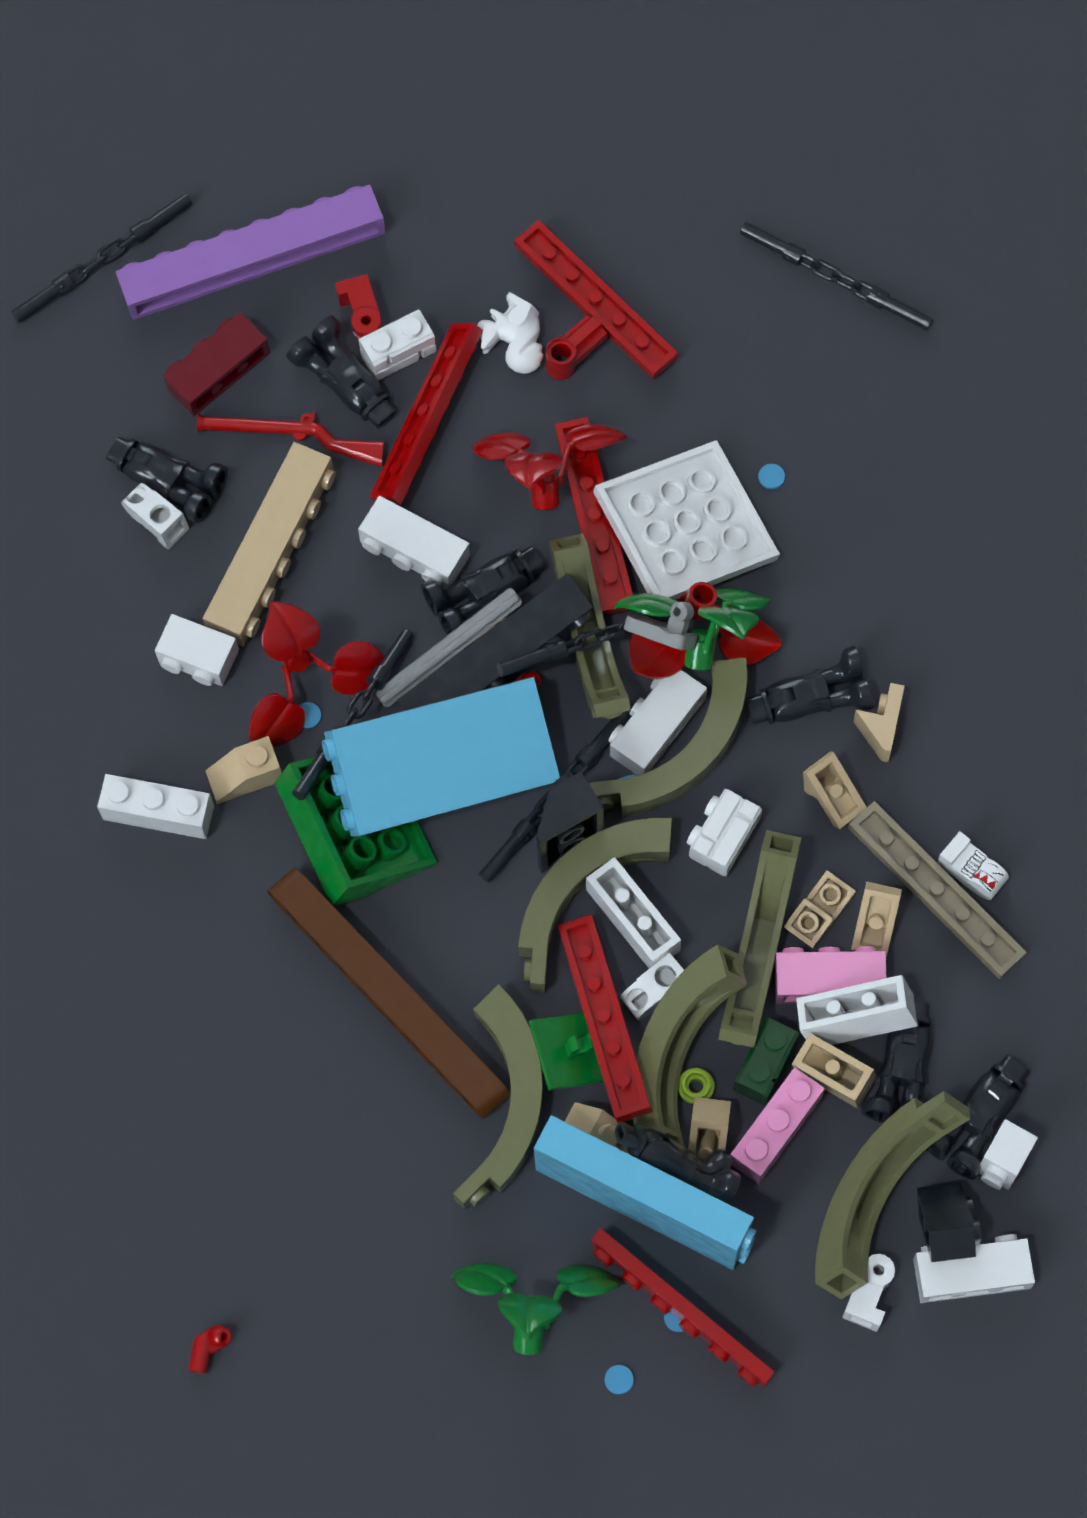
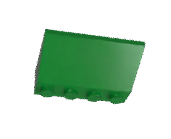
M315 757L289 763L274 784L323 889L333 906L364 898L437 864L417 820L361 836H351L350 830L346 831L341 821L340 811L344 809L341 796H336L332 787L331 775L335 774L332 763L327 765L304 800L295 798L292 791Z

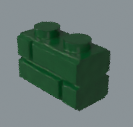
M766 1017L758 1032L755 1047H751L734 1081L733 1090L766 1106L788 1062L789 1055L792 1054L798 1041L799 1032Z

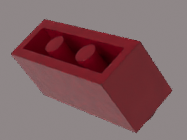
M239 312L235 317L225 319L219 325L217 331L208 339H202L197 342L192 352L184 359L177 360L168 367L163 375L167 390L194 417L270 354L268 340Z

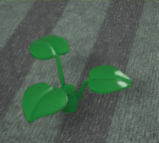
M737 588L717 589L716 600L723 602L721 608L705 606L698 609V615L710 620L711 623L709 630H692V633L698 636L694 649L686 650L684 665L695 670H710L713 663L716 637L720 627L743 640L747 633L759 622L758 615L746 610L764 608L771 603V599ZM639 593L619 600L615 604L614 610L622 607L646 615L667 617L670 616L671 606L678 601L659 594Z
M495 1263L470 1264L457 1269L451 1274V1278H454L459 1287L472 1294L495 1295L501 1291L506 1294L499 1298L498 1307L504 1317L514 1326L513 1349L523 1355H536L542 1352L544 1329H549L550 1323L558 1319L562 1314V1307L558 1301L563 1292L569 1291L571 1294L581 1297L596 1296L620 1287L622 1283L618 1278L600 1268L582 1264L571 1265L558 1271L557 1280L561 1284L557 1286L553 1297L549 1298L546 1296H527L514 1293L510 1286L517 1283V1275L509 1268Z

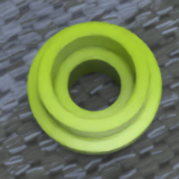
M701 1068L686 1070L679 1078L678 1092L681 1098L693 1105L694 1097L710 1099L714 1092L712 1076ZM697 1081L702 1084L703 1089L698 1093H694L689 1089V1085Z

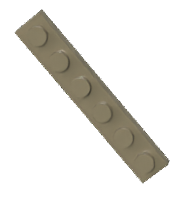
M875 801L849 823L848 829L999 980L1026 956L1027 952Z

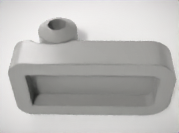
M676 602L671 606V617L668 624L644 615L628 614L623 628L626 631L679 650L694 649L698 636L694 633H687L689 620L694 615L693 606L688 602Z

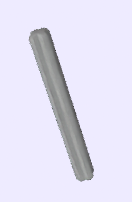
M512 588L505 590L386 682L382 690H376L375 694L379 701L385 707L392 705L398 698L522 604V600L516 591Z

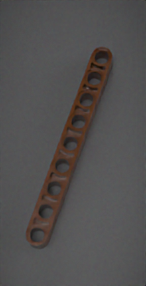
M293 867L267 890V893L279 908L480 1118L484 1119L510 1095L508 1089L298 869Z

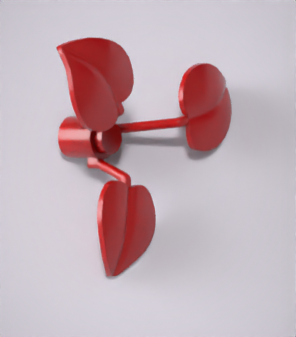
M582 425L566 433V439L569 442L565 445L562 457L551 452L533 454L525 452L524 449L531 446V440L525 435L515 432H501L489 435L477 441L471 447L473 452L482 458L489 460L505 459L504 466L506 470L517 481L531 489L532 507L538 510H551L560 504L558 486L564 484L563 476L570 452L574 448L581 451L596 450L625 439L628 440V435L605 425Z
M706 582L693 584L679 599H676L678 602L685 599L684 602H688L693 606L694 615L691 618L692 620L705 619L698 615V609L701 607L711 606L719 608L718 605H715L717 592L711 584ZM760 619L758 624L747 633L743 640L723 627H720L718 632L722 634L718 642L721 653L727 659L746 658L747 665L760 662L780 649L782 645L778 635ZM637 634L632 635L629 642V657L631 669L636 674L649 679H664L675 675L684 667L686 650L675 649Z
M271 601L268 618L262 633V646L270 658L282 661L284 664L281 671L285 678L287 696L285 699L278 693H271L257 704L249 724L250 742L269 736L272 746H277L293 740L301 732L305 723V712L299 704L292 703L294 699L290 674L292 671L301 672L309 666L310 662H314L327 672L333 673L331 686L335 691L344 695H355L358 691L368 688L369 685L366 682V678L372 672V669H375L377 664H380L384 655L369 642L352 641L337 651L334 657L335 666L329 665L318 658L313 652L308 651V649L317 644L320 636V627L315 618L297 606Z

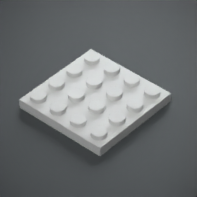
M717 440L595 485L593 493L647 593L659 594L676 600L684 592L688 591L690 586L697 582L715 585L774 562L780 555Z

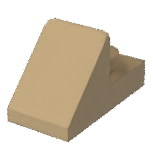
M890 683L888 694L881 693L877 714L856 710L854 716L855 725L880 760L884 762H889L904 691V685Z
M830 751L803 772L805 792L817 798L834 827L841 829L867 808L834 752Z
M866 882L851 950L855 951V948L862 946H872L877 951H885L887 957L902 889Z

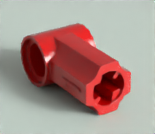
M586 315L565 335L551 340L546 348L545 368L549 376L557 380H565L571 377L575 372L576 366L607 339V332L602 327V324L596 318ZM564 356L568 359L566 361H557L554 358Z

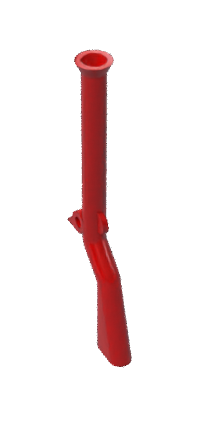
M315 411L311 414H303L300 421L209 417L200 413L197 415V433L203 430L291 434L296 441H302L306 438V435L314 436L330 452L378 467L383 466L384 442L335 439L324 426L315 422Z

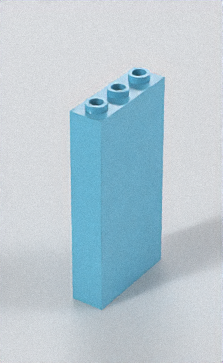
M534 677L324 732L325 740H322L325 758L327 761L331 760L335 773L331 775L332 787L336 796H341L344 807L340 811L341 821L346 831L350 830L351 836H361L551 784L560 778Z
M552 1115L550 1116L534 1146L536 1171L731 1270H734L737 1262L745 1263L754 1245V1236L757 1232L752 1229L754 1217Z

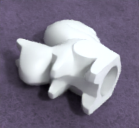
M509 292L506 295L509 305L507 311L501 313L491 308V317L495 322L481 320L477 325L483 330L480 336L482 341L481 349H483V354H487L500 340L505 341L509 344L505 354V361L508 367L518 373H530L541 365L544 356L542 353L543 346L536 343L540 334L539 311L532 304Z

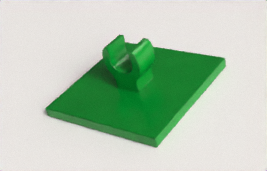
M584 1013L529 1021L548 1090L604 1083Z

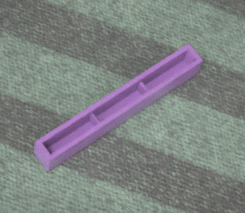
M371 185L355 186L349 188L343 194L331 198H319L311 205L299 209H287L281 215L273 218L255 220L249 226L237 230L223 231L217 237L205 241H193L185 248L173 252H161L153 259L141 263H129L115 272L133 321L386 234L384 218Z

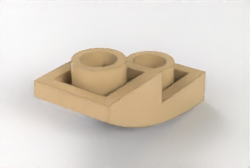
M826 870L808 897L803 899L789 918L784 928L814 948L857 892Z

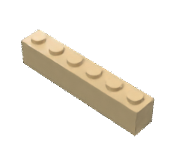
M293 442L202 618L205 627L236 638L237 644L243 647L248 637L253 638L260 626L261 620L259 616L263 608H269L270 602L275 597L276 589L274 587L279 577L283 579L291 564L289 557L293 549H299L306 535L304 528L309 518L313 520L316 517L321 505L319 499L324 489L328 491L334 482L336 472L333 469L330 456Z

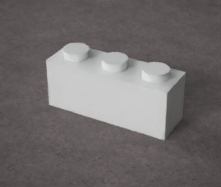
M381 496L377 498L358 528L360 542L367 551L374 555L382 553L391 558L392 562L400 569L405 571L412 569L420 573L425 581L435 579L444 587L455 582L470 557V546L467 541Z
M682 670L668 678L654 679L650 686L653 690L646 699L641 697L637 700L629 713L632 716L625 726L618 725L608 740L611 743L610 756L635 774L641 775L653 769L706 700L707 687Z
M105 774L97 808L103 820L207 839L214 804L210 793Z
M615 857L586 877L587 892L649 969L669 952L672 956L680 952L681 939Z
M903 975L796 998L799 1026L804 1038L807 1039L811 1033L830 1045L918 1026L914 996Z
M1016 1234L995 1237V1243L980 1244V1241L975 1242L976 1257L932 1263L927 1246L921 1247V1252L916 1253L913 1259L920 1303L1031 1289L1035 1280L1027 1238L1017 1240Z

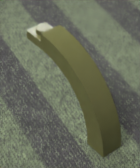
M583 533L549 540L556 579L559 580L568 573L593 606V608L587 611L591 616L590 619L575 630L571 625L567 626L570 639H575L578 635L594 629L606 628L594 579L589 548ZM595 635L581 639L584 645L597 641ZM609 640L604 641L599 646L574 652L583 689L593 718L603 717L610 719L620 716L625 711H630L629 697L620 678Z
M746 658L713 661L712 668L710 669L712 694L706 716L692 740L670 761L638 776L589 783L601 802L603 810L613 808L614 804H620L621 816L625 817L658 809L690 792L717 767L733 742L741 722L747 684Z
M648 818L614 825L581 841L553 865L534 892L525 912L520 931L519 956L532 957V959H525L524 981H530L531 992L545 993L549 945L553 931L566 906L586 886V877L614 857L622 867L643 862H669L672 818Z
M766 830L738 954L747 986L728 997L718 1040L731 1042L735 1045L755 1047L801 837Z
M717 944L692 962L675 979L663 995L648 1022L639 1046L636 1059L653 1112L633 1118L634 1124L658 1130L684 1147L677 1109L678 1086L682 1066L695 1035L708 1016L729 996L747 986L738 953Z
M499 984L473 1009L474 1018L491 1035L505 1060L511 1084L510 1107L503 1132L496 1146L479 1168L453 1193L454 1200L464 1210L471 1204L477 1207L489 1195L490 1190L488 1187L490 1185L502 1194L512 1183L525 1164L533 1147L542 1114L543 1085L541 1063L533 1035L522 1012Z
M945 1091L926 1103L913 1098L898 1109L873 1133L849 1165L828 1207L817 1247L815 1284L839 1299H843L869 1283L868 1256L871 1238L887 1197L902 1174L922 1152L937 1140L970 1120L969 1107Z

